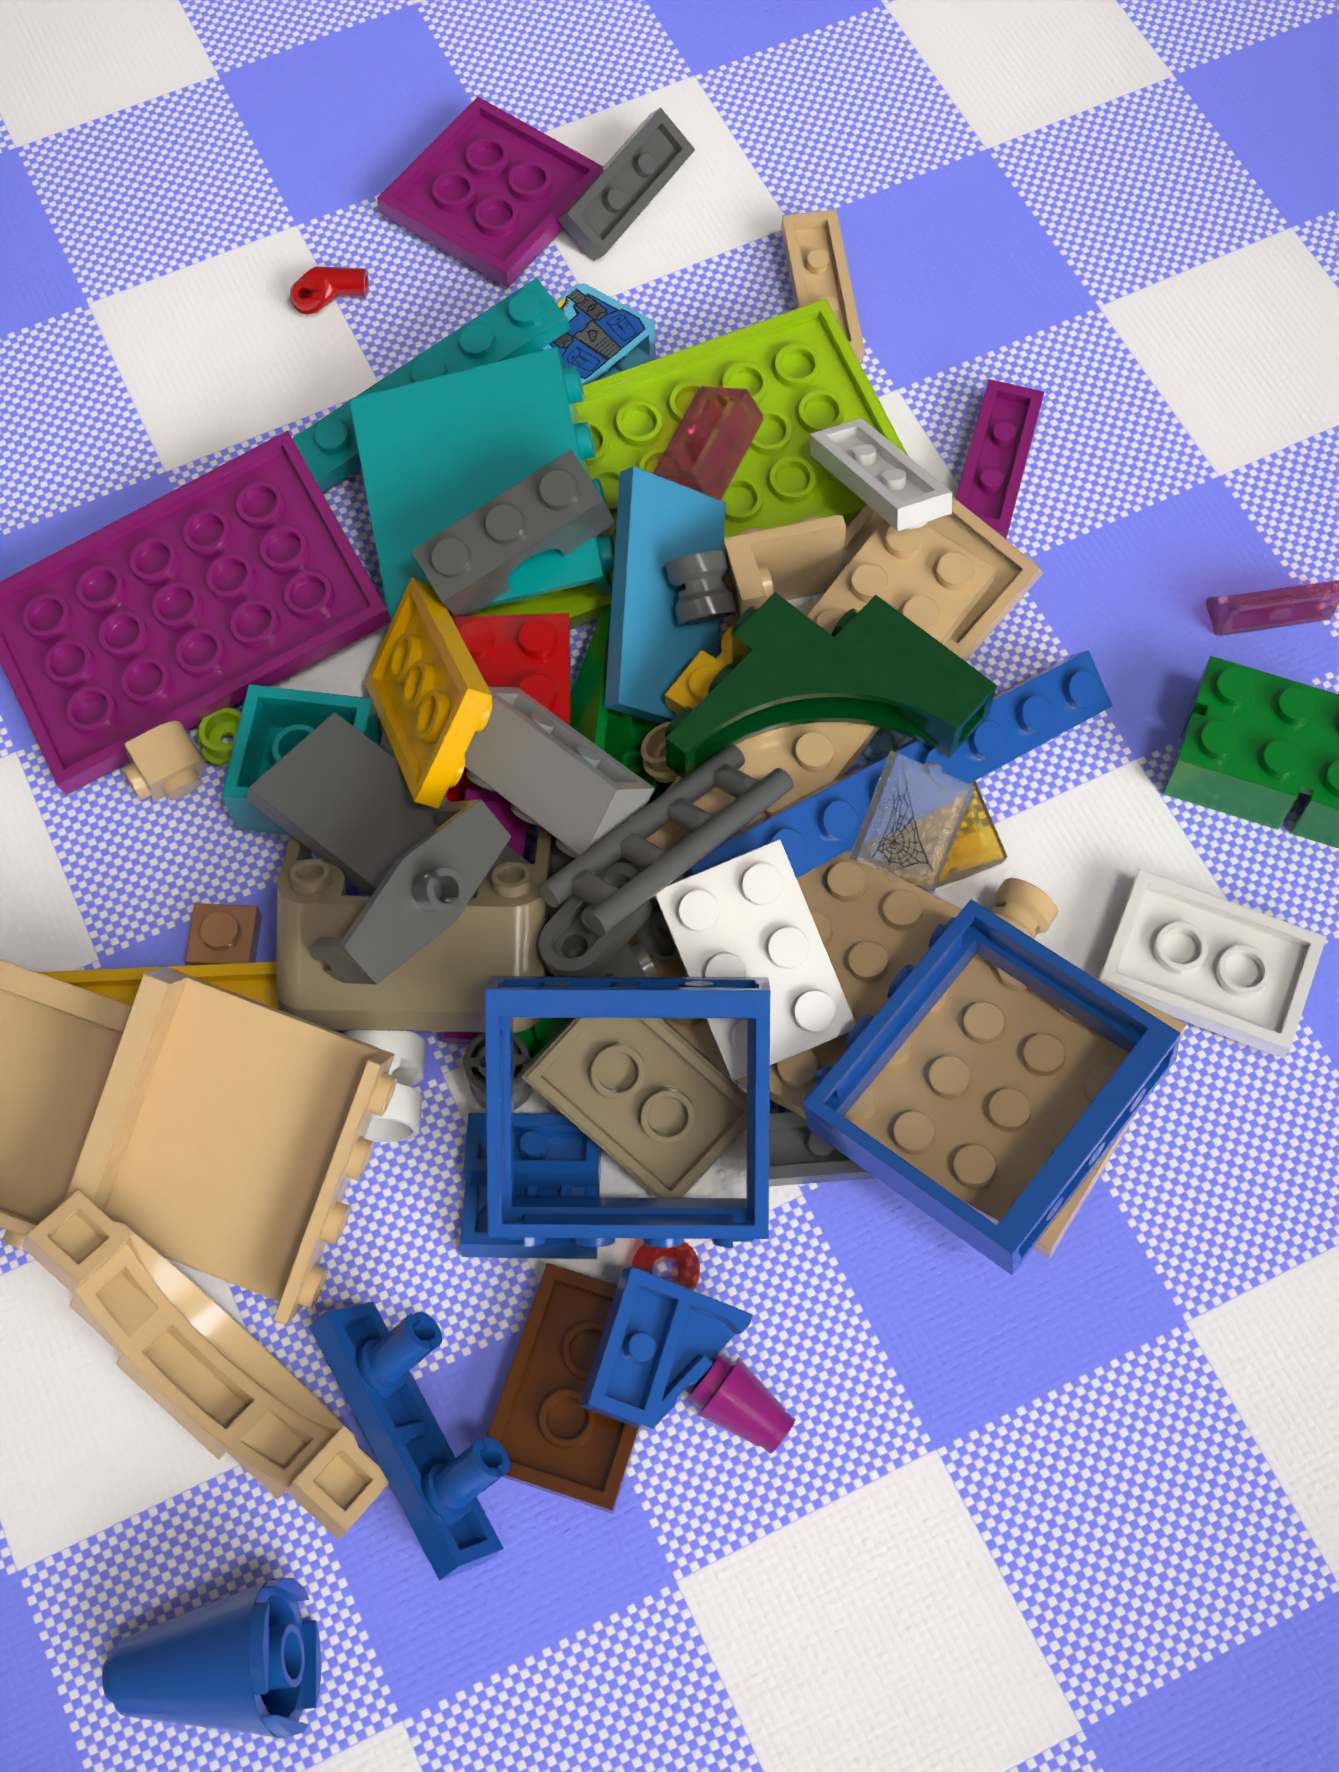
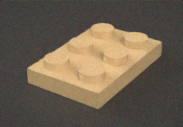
M952 497V514L928 521L925 525L997 568L994 581L944 644V646L964 661H967L1043 575L1040 566ZM866 505L846 528L842 566L844 567L849 564L884 520L869 505Z

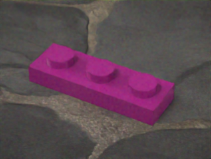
M988 379L956 500L1003 538L1007 539L1045 391Z

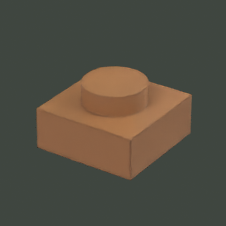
M194 903L185 958L186 965L256 962L262 914L258 906Z

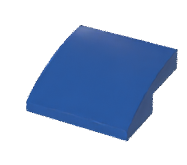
M468 1113L463 1165L465 1192L460 1234L462 1257L597 1259L598 1247L577 1245L574 1242V1238H547L545 1243L532 1247H524V1240L488 1238L486 1113ZM514 1113L515 1197H600V1146L563 1114Z

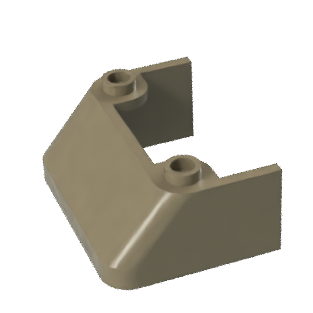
M539 825L535 864L506 862L490 869L478 887L477 897L470 899L457 921L377 985L340 982L324 971V968L328 965L324 960L319 958L316 961L311 956L310 947L320 937H344L371 896L345 895L346 883L342 870L329 862L313 859L312 851L290 835L277 883L276 996L279 1010L331 1030L485 1032V988L492 976H549V970L543 961L538 946L540 933L548 922L549 904L542 898L539 886L551 877L553 835ZM513 1017V1033L535 1026L542 1018Z

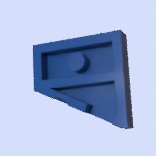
M633 1266L623 1269L579 1406L641 1430L654 1429L676 1405L677 1397L685 1388L695 1384L713 1365L711 1360L735 1335L741 1334L750 1325L753 1314Z

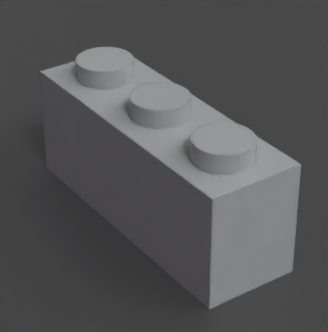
M488 686L492 694V710L486 726L480 732L475 731L465 752V768L468 769L466 775L478 786L496 791L511 802L510 809L517 817L528 823L540 825L557 838L556 845L561 851L573 858H577L647 805L655 788L518 687Z

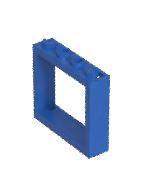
M970 899L956 918L952 917L945 926L941 923L938 924L929 940L928 947L930 949L916 966L908 964L900 970L889 987L887 993L888 1001L874 1017L867 1014L858 1021L847 1038L846 1052L833 1068L824 1066L814 1075L816 1084L803 1098L805 1100L803 1109L809 1130L1009 1274L1013 1275L1175 1063L1181 1033ZM976 954L1129 1053L997 1225L844 1117Z
M492 976L485 988L488 1238L524 1240V1247L541 1245L547 1241V1238H574V1242L577 1245L584 1247L609 1246L615 1243V1238H643L644 1244L658 1248L682 1245L684 1239H712L713 1244L725 1248H733V1242H754V1239H769L771 1000L769 978ZM513 1017L747 1018L746 1198L515 1197Z

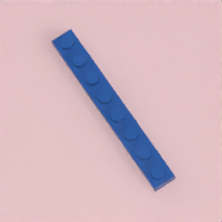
M1089 650L1073 654L994 696L988 717L949 758L925 743L912 739L736 832L683 874L684 878L776 840H781L797 879L885 831L889 821L892 827L894 818L896 823L898 818L899 822L907 819L913 814L1112 707L1113 705ZM898 790L900 796L905 794L906 802L902 799V804L901 800H899ZM893 795H894V800L896 799V801H895V803H894V808L897 807V811H900V805H901V813H900V812H896V817H895V811H896V809H894L893 814H892V810H893Z

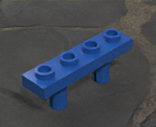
M374 1302L325 1312L309 1328L437 1578L441 1581L486 1563L504 1548L477 1496L508 1473L510 1470V1459L504 1447L491 1437L478 1439L457 1457H455L410 1372L413 1367L441 1345L442 1333L438 1324L427 1313L416 1312L414 1315L412 1313L407 1315L403 1321L389 1332Z

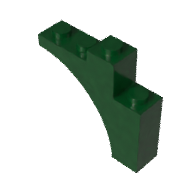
M774 592L759 608L756 606L749 607L734 624L731 631V636L733 637L732 663L723 667L714 677L709 686L708 695L694 709L689 706L682 709L668 725L665 732L666 766L683 779L728 744L737 745L746 739L771 730L815 722H847L892 730L917 739L949 758L988 717L997 685L877 595L860 611H857L855 608L847 611L834 627L832 634H830Z

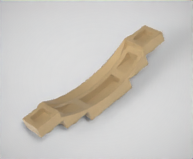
M77 1190L25 1236L22 1248L74 1295L69 1307L121 1354L115 1365L218 1460L227 1452L275 1498L279 1500L287 1492L338 1540L345 1535L389 1484L382 1468L358 1447L355 1435L278 1359L125 1223L111 1220L80 1190Z

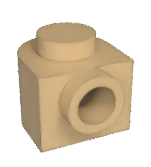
M171 721L164 723L124 743L130 764L121 769L139 801L149 796L153 803L165 796L169 800H176L186 796L201 785L202 780L199 776L204 772L207 764L181 722Z

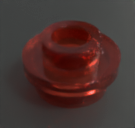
M685 1241L682 1245L669 1248H658L643 1244L637 1250L632 1261L633 1267L653 1274V1269L658 1263L669 1261L674 1263L679 1270L677 1278L672 1281L673 1283L693 1291L697 1287L700 1277L699 1259L693 1248Z

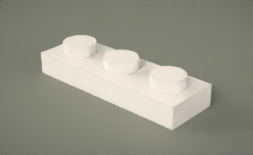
M862 418L810 434L811 456L897 531L920 528L928 521L952 514V491Z

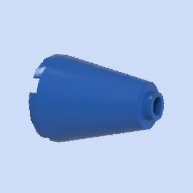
M294 1578L271 1579L119 1640L113 1649L112 1655L106 1659L103 1666L102 1686L107 1700L113 1702L116 1710L125 1717L277 1738L304 1733L309 1724L299 1722L303 1709L316 1708L322 1669L320 1635L317 1621L303 1622L297 1601L310 1600L305 1588Z

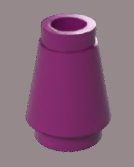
M720 1352L712 1361L713 1365L697 1381L687 1399L700 1408L697 1413L698 1416L758 1447L761 1446L772 1454L785 1439L796 1419L785 1411L782 1404L739 1357L733 1362Z

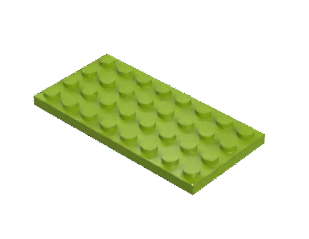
M826 298L583 385L585 401L575 403L579 423L586 421L589 423L594 440L596 457L587 459L590 478L600 479L607 508L615 522H617L620 472L634 466L726 502L724 538L736 536L740 532L752 528L766 530L796 524L798 521L811 516L825 518L842 515L845 524H849L867 504L811 456L810 434L862 418L908 455ZM616 524L602 532V537L611 535L614 546ZM611 572L610 578L611 583L613 584V572ZM594 582L482 608L470 616L569 613L570 628L599 618L602 609L611 603L612 593L601 595Z

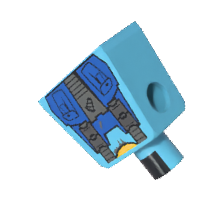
M585 283L575 284L555 301L566 315L571 330L539 350L558 347L567 367L577 366L583 386L655 360V322Z

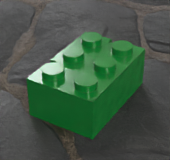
M1210 656L1193 693L1180 736L1181 740L1177 747L1163 794L1277 830L1298 798L1299 792L1310 795L1293 823L1291 834L1339 849V694Z

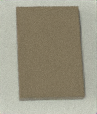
M612 973L609 977L617 976L614 973ZM570 1018L521 1071V1078L657 1198H682L747 1129V1093L664 1018Z

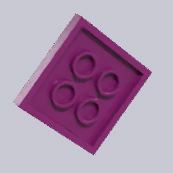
M477 97L377 197L382 215L508 288L564 229L557 218L603 166L486 100Z

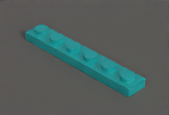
M535 278L356 397L534 353L571 330L566 315L538 278ZM349 401L292 438L322 493L361 468Z

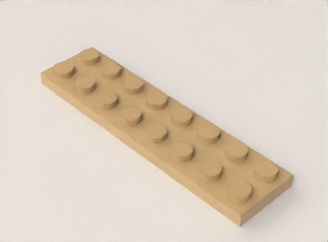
M884 519L808 613L807 617L832 634L834 627L847 611L852 608L860 611L877 595L944 645L994 581L997 568L927 525L916 529L897 531ZM815 722L771 730L735 745L742 751L745 758V764L738 770L760 781L774 769L781 768L790 775L793 782V788L740 830L844 776L880 728L847 722ZM678 776L669 788H671L673 785L679 782L682 778ZM714 787L694 802L693 805L712 815H716L737 798ZM668 822L646 840L668 852L691 833ZM623 857L617 861V862H626V863H630V864H632V865H635L634 863L628 861L627 859H625V858H623ZM682 874L679 878H677L675 881H673L671 884H673V883H675V882H677V881H680V880H682V879H685L684 876H683V874Z

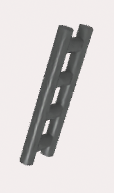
M728 744L539 886L540 894L551 907L559 906L573 894L594 905L595 908L586 914V921L597 935L604 936L793 788L792 779L781 768L774 769L760 781L738 770L745 764L744 755L737 746ZM714 787L737 798L716 815H712L693 805L694 802ZM668 822L691 833L668 852L646 840ZM622 857L644 869L619 889L598 877V875Z

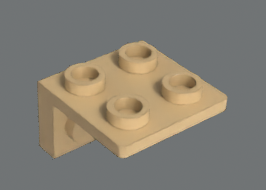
M835 515L825 518L811 516L798 521L796 524L766 530L752 528L742 531L736 536L724 538L723 550H725L729 570L725 577L722 578V582H725L726 588L734 593L738 613L725 617L728 629L736 623L744 611L751 606L759 608L774 592L786 601L825 593L841 573L846 535V524L843 516Z

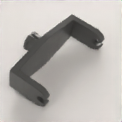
M482 799L447 802L436 813V820L440 826L396 859L344 937H320L310 947V954L313 959L317 961L320 958L328 964L324 968L327 974L343 983L377 985L457 921L512 837Z

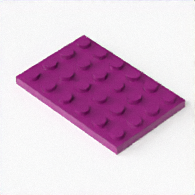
M286 431L0 581V663L57 786L68 795L130 762L124 743L171 721L181 722L186 731L199 725L204 717L226 707L231 708L244 701L249 684L270 687L390 623L392 618L290 433Z

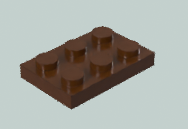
M547 1263L486 1437L497 1440L508 1454L510 1470L503 1478L614 1514L641 1429L583 1408L579 1404L618 1285Z

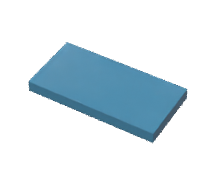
M634 466L621 471L619 476L605 708L662 724L671 722L677 715V713L666 707L665 694L701 650L715 658L718 657L719 619L694 625L678 626L674 606L679 600L678 592H680V588H676L669 583L665 563L687 555L723 550L726 502Z

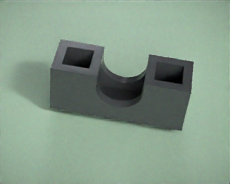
M571 449L411 550L441 602L455 617L470 616L512 589L507 579L511 572L526 559L548 549H558L565 556L607 530L616 522Z

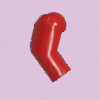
M315 266L292 285L290 289L291 304L298 312L308 315L318 313L338 296L366 297L369 288L367 268Z

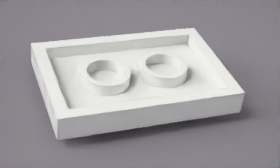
M776 840L670 884L655 895L688 977L769 978L771 990L770 1065L852 1031L856 1022L781 840ZM705 1018L730 1079L734 1081L746 1076L747 1018Z
M1140 868L1131 888L1099 979L1174 1018L1284 1059L1291 1049L1327 936Z

